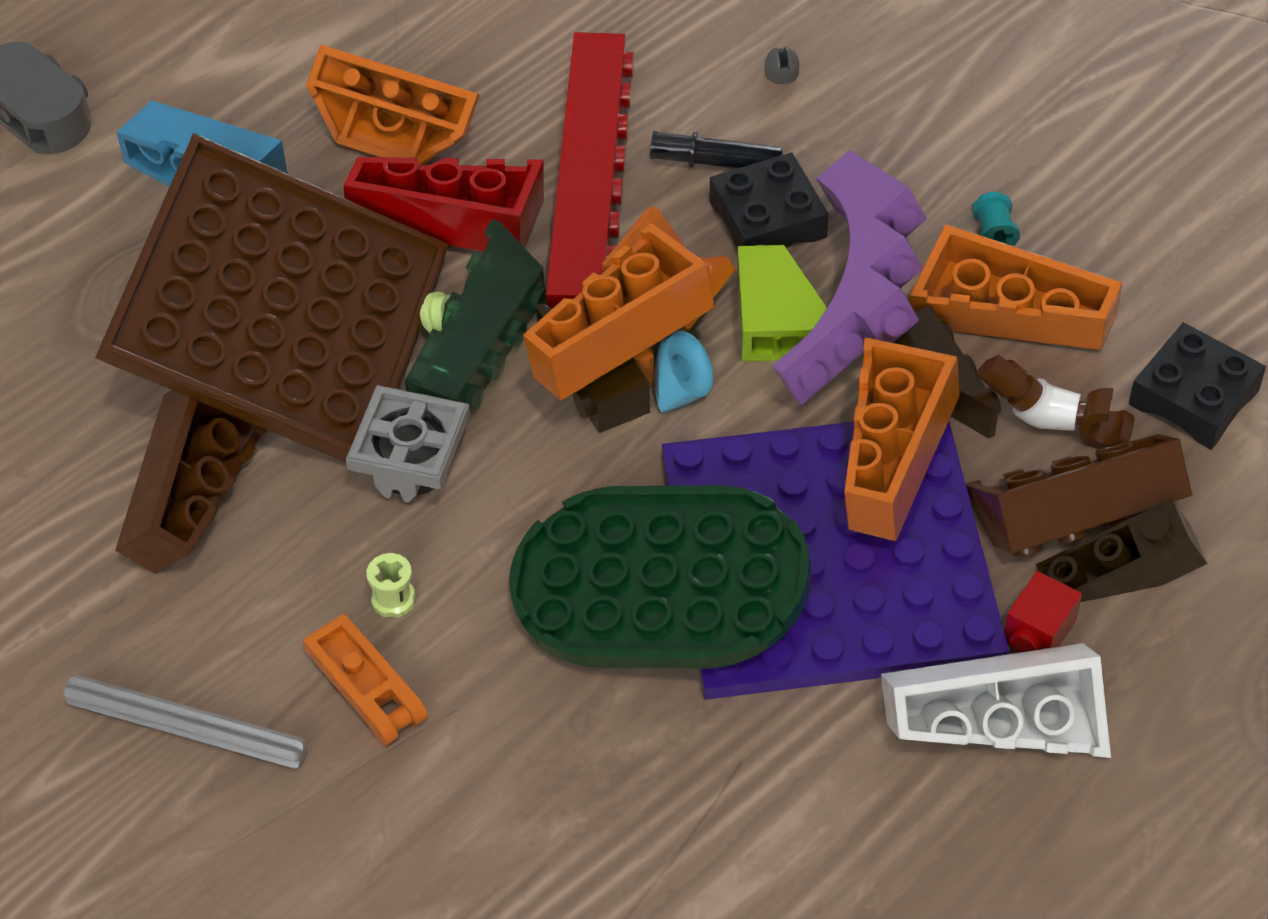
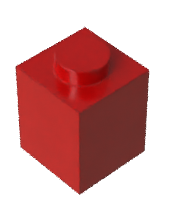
M1036 571L1007 613L1004 629L1007 644L1017 653L1059 647L1076 622L1082 593Z

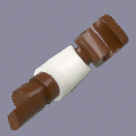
M999 354L986 360L975 373L978 378L1001 397L1007 398V401L1013 406L1014 414L1018 418L1035 428L1075 431L1076 424L1080 425V437L1085 443L1096 449L1129 442L1135 419L1134 415L1126 410L1110 411L1114 388L1093 390L1088 393L1084 402L1081 401V394L1053 386L1045 379H1035L1032 375H1027L1025 369L1014 360H1005Z

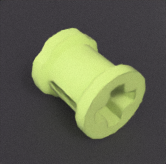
M386 553L375 557L369 563L366 570L367 581L373 589L371 598L373 609L382 617L399 618L408 614L414 607L415 589L410 583L412 579L410 563L405 557L395 553ZM381 569H382L383 579H384V580H381V574H380V570H381ZM400 591H401L402 600H403L402 602L400 601V594H399Z

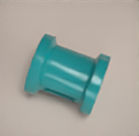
M998 191L983 194L973 202L971 211L974 219L980 222V236L1015 246L1020 240V231L1017 224L1011 220L1010 213L1012 212L1013 205L1008 195Z

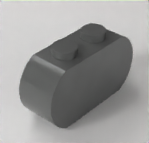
M10 42L1 44L0 124L31 150L39 154L64 152L83 141L91 128V117L86 101L88 91L84 83L76 75H68L60 68L51 55H43L30 43Z

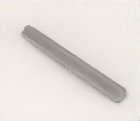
M71 676L64 688L63 695L69 705L290 768H299L307 753L306 741L303 738L84 676Z

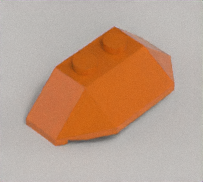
M321 44L306 83L310 95L314 98L337 144L375 157L417 158L419 165H425L466 137L480 97L478 93Z

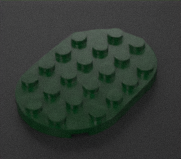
M720 485L608 486L574 495L562 501L563 508L551 515L543 523L537 520L517 547L509 578L512 603L525 632L541 649L562 661L585 667L707 669L734 665L752 658L781 639L794 625L806 604L810 592L812 569L806 541L796 521H792L785 513L778 509L775 501L760 493L745 488Z

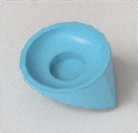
M682 330L676 331L660 340L656 353L654 368L655 393L659 410L662 413L684 407L706 396L712 389L714 377L708 353L700 341L692 334Z

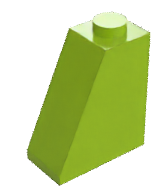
M784 245L738 246L737 286L742 362L778 361L811 332L827 307Z

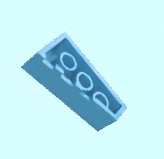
M152 100L116 132L124 163L168 187L171 185L193 133L288 174L282 140Z

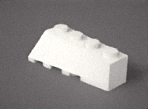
M1083 643L881 674L886 722L899 739L960 745L975 743L993 745L995 748L1015 749V747L1042 749L1049 753L1068 754V752L1091 754L1094 757L1111 758L1101 657Z

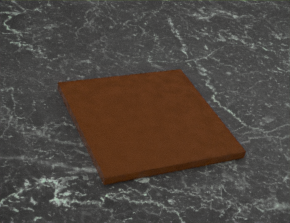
M193 133L95 358L346 462V457L376 386L379 385L393 389L399 388L422 323L420 318L421 307L426 296L433 291L449 244Z

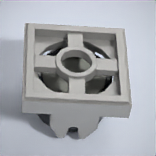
M377 385L346 457L347 470L373 475L375 487L385 498L389 499L393 492L400 494L403 501L409 503L415 496L428 493L433 489L441 490L470 416L469 404ZM400 414V416L393 417L389 421H384L392 415Z

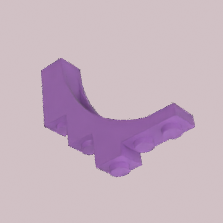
M850 150L816 178L834 210L848 220L850 247L842 280L832 301L811 332L772 365L792 398L801 405L863 353L865 337L894 343L919 321L901 288L923 270L906 237L926 221L927 218L907 185Z

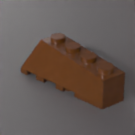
M173 390L165 393L115 551L155 574L188 556L217 511L215 507L222 496L229 493L236 481L234 479L242 464L250 459L256 449L254 445L259 437L267 432V429Z
M1156 434L1098 449L1095 451L1097 460L1090 461L1088 456L1066 457L1052 461L1050 472L1045 473L1043 470L1024 472L1023 469L1004 473L1005 483L987 487L981 485L980 480L965 484L971 506L993 546L1013 553L1015 557L1028 556L1041 551L1042 543L1058 539L1059 542L1079 540L1087 536L1086 529L1103 525L1104 528H1112L1132 518L1131 515L1149 510L1171 498L1176 504L1177 500L1193 496L1180 439Z

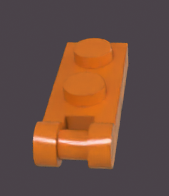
M345 613L302 640L304 651L367 723L375 738L384 747L398 739V732L409 724L416 727L428 719V712L421 700ZM393 700L399 707L386 715L380 707Z

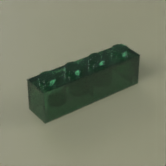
M491 219L484 232L485 237L489 240L486 249L482 255L473 252L465 267L469 274L461 295L452 292L445 305L442 317V331L432 329L405 379L406 391L469 404L470 414H475L479 409L484 391L490 381L497 380L502 374L506 357L512 348L519 347L523 342V334L527 332V325L536 314V305L541 303L546 305L547 303L544 268L499 221Z

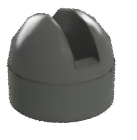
M784 46V49H777L776 47L767 54L765 76L768 80L776 84H788L798 77L799 59L794 50ZM780 63H786L787 67L780 68Z

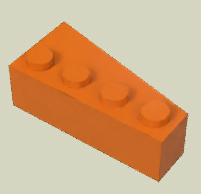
M650 222L640 231L641 240L633 247L624 245L612 256L614 263L601 275L593 272L581 283L583 291L574 299L564 298L523 334L534 379L562 401L715 308L707 264Z
M945 224L910 294L909 304L914 311L930 306L940 321L948 323L952 332L1102 350L1118 315L1122 282Z
M865 337L863 366L859 377L858 404L855 407L854 434L850 446L844 491L848 529L896 541L960 396L958 357Z

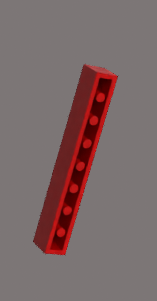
M574 32L546 290L547 306L552 309L564 298L574 299L583 291L581 283L593 272L598 275L604 272L602 263L616 247L610 245L611 239H619L620 212L613 210L614 205H622L623 178H616L617 172H625L626 146H620L619 141L628 140L629 116L628 114H622V109H630L631 82H625V78H633L634 52H626L625 34Z

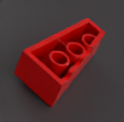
M357 157L343 185L344 199L451 246L520 258L544 201V159H527V166H505V159H486V166L459 165V158H441V161L431 165H419L417 158Z

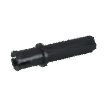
M653 130L650 146L652 149L650 150V159L688 162L689 167H694V163L741 168L783 155L782 148L777 146L698 137V132H693L692 136Z

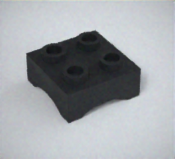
M793 152L710 177L709 202L714 211L725 222L737 251L738 246L786 245L802 241L816 242L827 238L829 213Z
M1182 322L1133 381L1128 405L1141 412L1156 414L1172 421L1189 433L1197 443L1212 450L1234 417L1260 390L1266 366Z

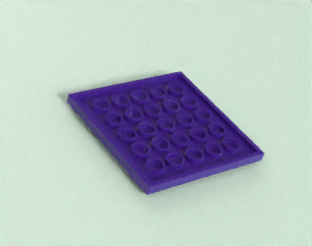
M949 421L896 541L848 529L844 491L851 441H853L854 422L662 444V460L667 486H733L755 491L775 501L778 509L785 513L792 521L795 520L800 527L811 561L810 592L806 604L794 625L775 644L752 658L734 665L699 669L704 700L878 679L884 673L1009 654L1008 644Z

